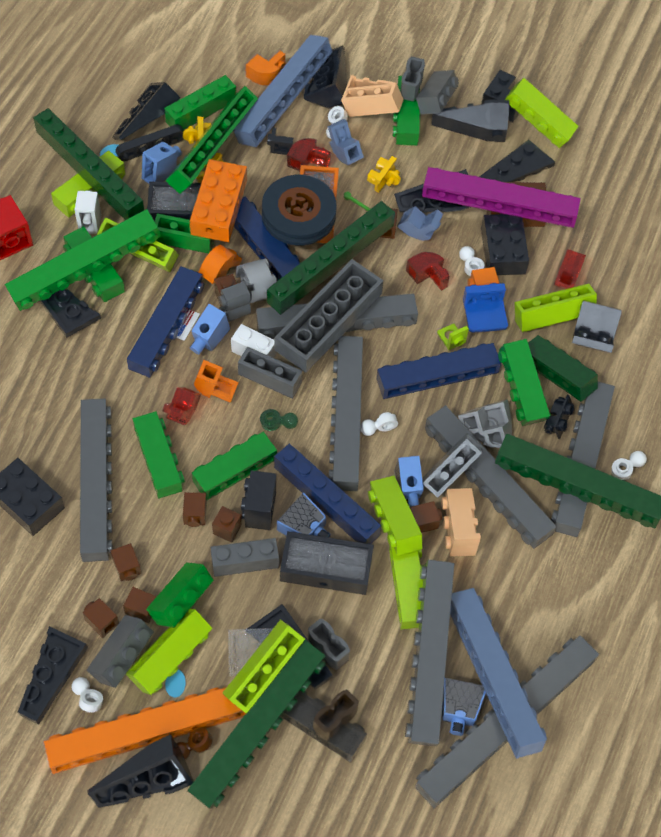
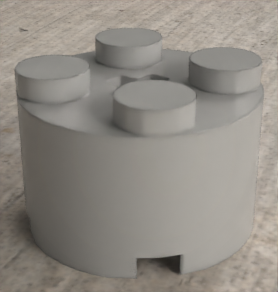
M267 259L238 265L236 268V278L240 277V281L245 283L250 293V303L267 299V289L277 282L275 275L270 273Z

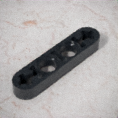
M173 125L122 143L116 147L115 152L121 161H128L142 156L144 151L161 142L171 146L183 141L184 129L181 125Z

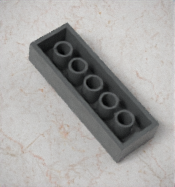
M351 259L274 337V350L307 373L380 297L384 280Z

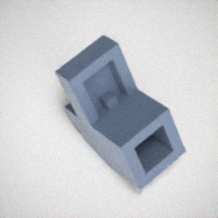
M342 119L328 126L332 140L329 142L331 149L342 163L350 165L364 158L359 140L351 137L347 120Z
M414 206L403 213L397 227L410 237L423 241L430 240L434 231L439 228L443 214L436 210L425 215Z

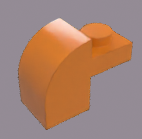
M279 51L269 61L257 54L246 64V77L259 85H270L286 65V54Z
M220 244L209 252L198 273L214 284V279L226 276L229 268L240 265L242 258L237 255L236 251L225 248Z
M203 360L194 382L195 388L208 398L213 395L231 402L239 382L220 375L223 367Z

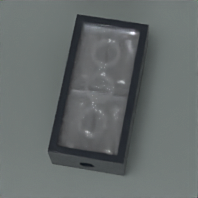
M149 181L147 210L154 222L157 214L190 220L201 183H192L179 194L167 182Z
M287 531L280 568V582L366 595L374 545Z

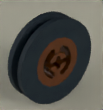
M300 174L282 177L273 182L264 193L262 199V220L264 226L274 238L286 244L301 246L316 243L325 238L335 224L336 198L332 190L315 177Z

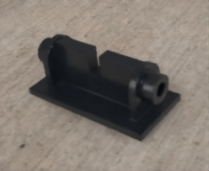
M567 394L566 398L558 397V399H555L550 413L556 416L550 415L544 425L545 433L552 434L554 432L558 439L566 431L569 416L574 412V404L569 394Z

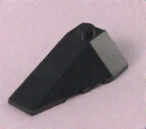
M166 82L151 83L138 98L139 105L131 108L129 111L130 118H126L112 137L115 140H122L165 114V107L180 99L179 95Z

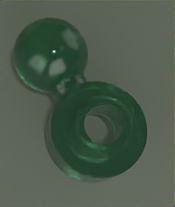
M268 409L261 414L260 422L263 429L267 431H274L280 425L287 429H293L298 424V417L291 412L280 416L278 411Z

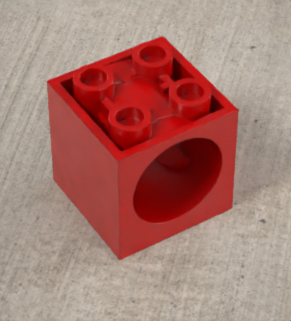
M11 195L0 198V260H3L33 246L28 222Z

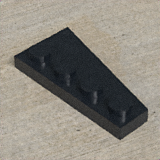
M527 140L479 177L500 182H514L516 180L519 182L530 174L535 175L544 168L554 167L555 161L534 143Z
M68 289L59 290L48 299L40 300V303L66 338L101 319V315L97 311L90 309L88 304L83 300L80 301Z
M283 604L246 629L251 636L262 644L277 623L282 620L309 642ZM326 665L319 674L314 672L309 679L312 681L310 686L315 690L334 677Z
M50 626L47 631L48 636L45 644H42L40 650V658L32 671L33 677L30 684L27 685L18 709L20 716L38 725L88 649L86 643Z

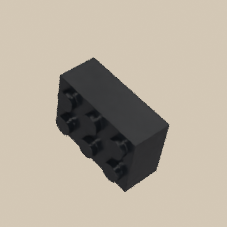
M508 214L483 215L481 234L486 268L495 267L497 276L526 274L529 256L523 218Z
M16 458L0 472V506L32 536L65 509L62 497L19 458Z

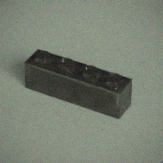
M300 691L295 697L298 700L290 712L285 710L281 718L351 763L366 741L367 733H365V729L357 723L351 724L348 722L341 725L334 737L324 741L313 730V722L316 714L326 707V704L318 698L313 699L309 697L306 691L304 693Z

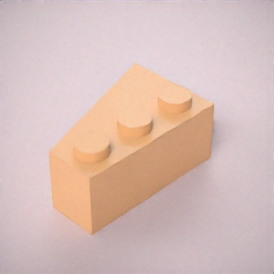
M351 75L341 101L348 116L352 117L399 112L404 99L396 82L384 80L374 82L366 77L362 80Z
M472 488L446 489L445 497L441 498L442 510L446 511V516H443V527L448 532V536H445V548L449 549L450 556H476L481 536L480 533H476L478 519L475 518L474 514L475 503Z

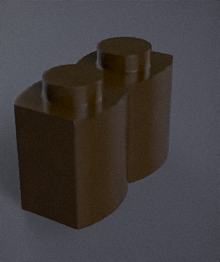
M348 689L341 691L334 697L331 705L322 708L316 714L313 730L324 741L331 739L338 733L341 725L348 723L354 718L358 710L359 700Z

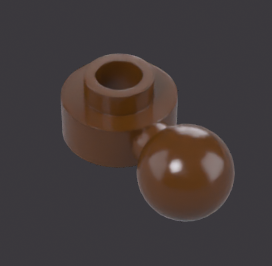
M200 727L191 732L187 743L178 742L177 744L186 760L192 750L197 753L206 751L211 746L213 737L207 729Z

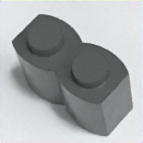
M411 56L406 63V71L402 76L400 90L405 100L415 101L417 99L419 87L423 81L424 59Z
M244 282L221 290V296H218L221 304L219 310L226 313L228 322L251 314L250 293Z
M319 619L308 628L309 642L325 655L324 661L328 666L338 670L349 661L350 649L347 643L341 637L335 635L332 626L328 622Z

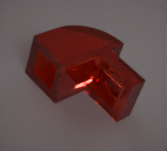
M301 139L295 142L287 154V167L300 171L301 165L308 166L310 162L321 167H328L331 152L325 148L317 147L316 139Z
M567 249L554 286L563 289L575 287L586 255Z
M422 252L407 260L406 272L416 284L430 277L441 291L448 287L450 276L448 271L443 268L444 258L433 252Z
M177 387L172 402L165 403L162 411L167 413V419L185 426L194 414L201 394L186 387Z

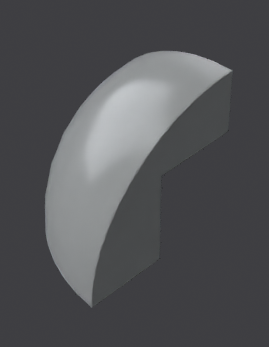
M508 399L481 406L458 415L462 424L475 438L482 441L486 446L500 448L506 433L512 435V420Z

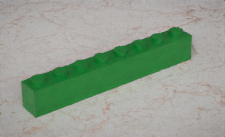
M246 86L241 88L166 179V182L179 194L192 184L209 159L213 157L257 101L258 97Z
M146 209L11 280L5 286L19 311L29 309L38 301L48 299L53 293L65 290L70 284L85 279L87 275L102 270L106 265L121 260L123 256L138 251L140 247L148 243L155 242L161 237L159 229Z

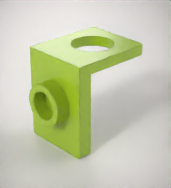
M453 323L438 330L437 334L447 349L451 350L466 343L469 328L465 326L458 329ZM447 331H452V333L449 334V339H447L445 337V333Z

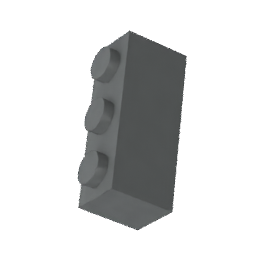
M454 70L433 72L417 96L420 114H435L443 111L459 85L458 77L455 76Z
M250 347L246 348L238 361V375L292 399L302 384V370Z
M466 433L424 475L423 485L438 498L482 454V446Z
M276 538L210 547L214 577L279 568Z
M125 615L86 671L99 683L116 688L154 631L141 619Z

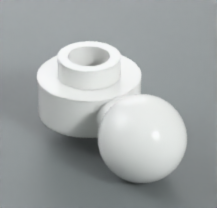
M341 106L332 108L328 114V120L332 124L342 119L347 120L348 117L347 112ZM327 128L326 135L328 138L331 139L329 130Z
M464 246L461 248L459 256L463 261H466L465 273L471 276L472 270L483 269L485 265L480 258L474 257L475 252L473 248Z
M386 412L382 413L375 422L370 419L364 420L360 425V431L366 436H371L377 429L379 431L392 430L398 426L396 415Z
M635 451L630 455V460L624 458L617 459L612 464V475L624 481L629 479L632 475L633 467L645 465L647 461L646 455L641 451ZM619 466H625L626 469L621 470Z
M76 678L72 683V691L80 696V708L86 712L100 710L103 703V695L97 690L90 689V683L86 678Z

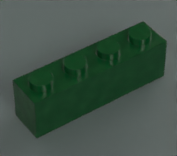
M539 335L528 342L536 371L581 402L598 389V374L593 369L587 368L579 360L572 358L564 350L557 348L549 340Z

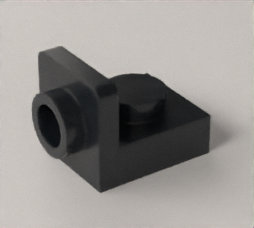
M273 127L272 134H268L267 145H270V153L293 155L294 138L277 136V128Z

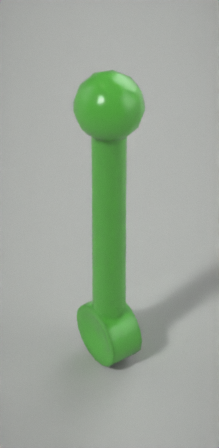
M350 192L344 193L345 200L353 201L366 211L370 210L369 207L353 198Z

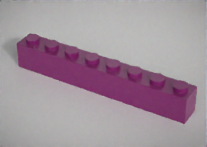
M428 167L422 197L571 228L575 226L581 198L572 195H563L552 191H544L533 187L529 188L513 183L510 184Z

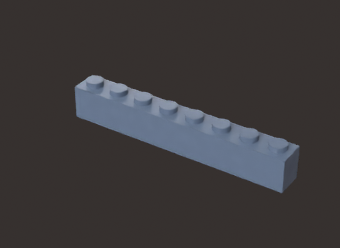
M310 35L233 130L239 144L252 147L259 145L333 52L328 37Z
M474 588L452 593L451 618L516 759L542 752L547 740L545 730L542 727L540 728L537 722L536 711L530 707L527 701V693L518 682V674L509 663V655L500 644V636L492 627L491 617L483 608L482 598L477 596Z

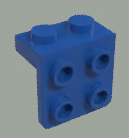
M504 283L465 287L463 304L470 332L497 331L508 328L503 303L506 291Z

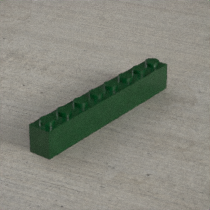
M49 108L33 117L36 132L124 220L144 211L143 200Z
M380 201L267 289V303L280 315L391 229L394 226L395 212L383 201Z
M506 433L495 464L505 470L510 469L519 473L522 477L537 480L544 486L559 489L564 494L576 496L583 502H591L603 510L613 511L625 519L635 520L644 527L656 528L661 519V495Z
M306 640L303 641L187 791L209 809L213 806L217 808L226 797L223 795L228 786L232 788L240 778L237 774L242 767L247 769L255 758L252 754L257 747L260 750L269 740L267 734L271 729L276 731L284 720L281 716L285 710L289 712L298 701L295 699L300 691L304 693L311 685L312 681L309 679L313 673L319 674L326 665L323 661L325 655Z

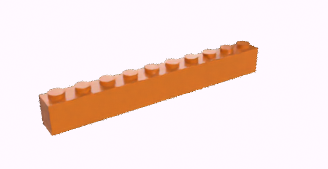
M217 687L208 690L206 694L199 696L197 694L189 695L184 698L185 700L179 702H165L162 704V707L155 709L153 707L144 708L138 714H124L111 722L106 720L100 721L94 727L87 729L85 727L76 728L67 735H53L49 737V740L44 741L49 767L52 773L56 774L146 747L168 735L176 738L189 734L200 727L206 729L243 718L246 713L223 694L226 688L220 689Z

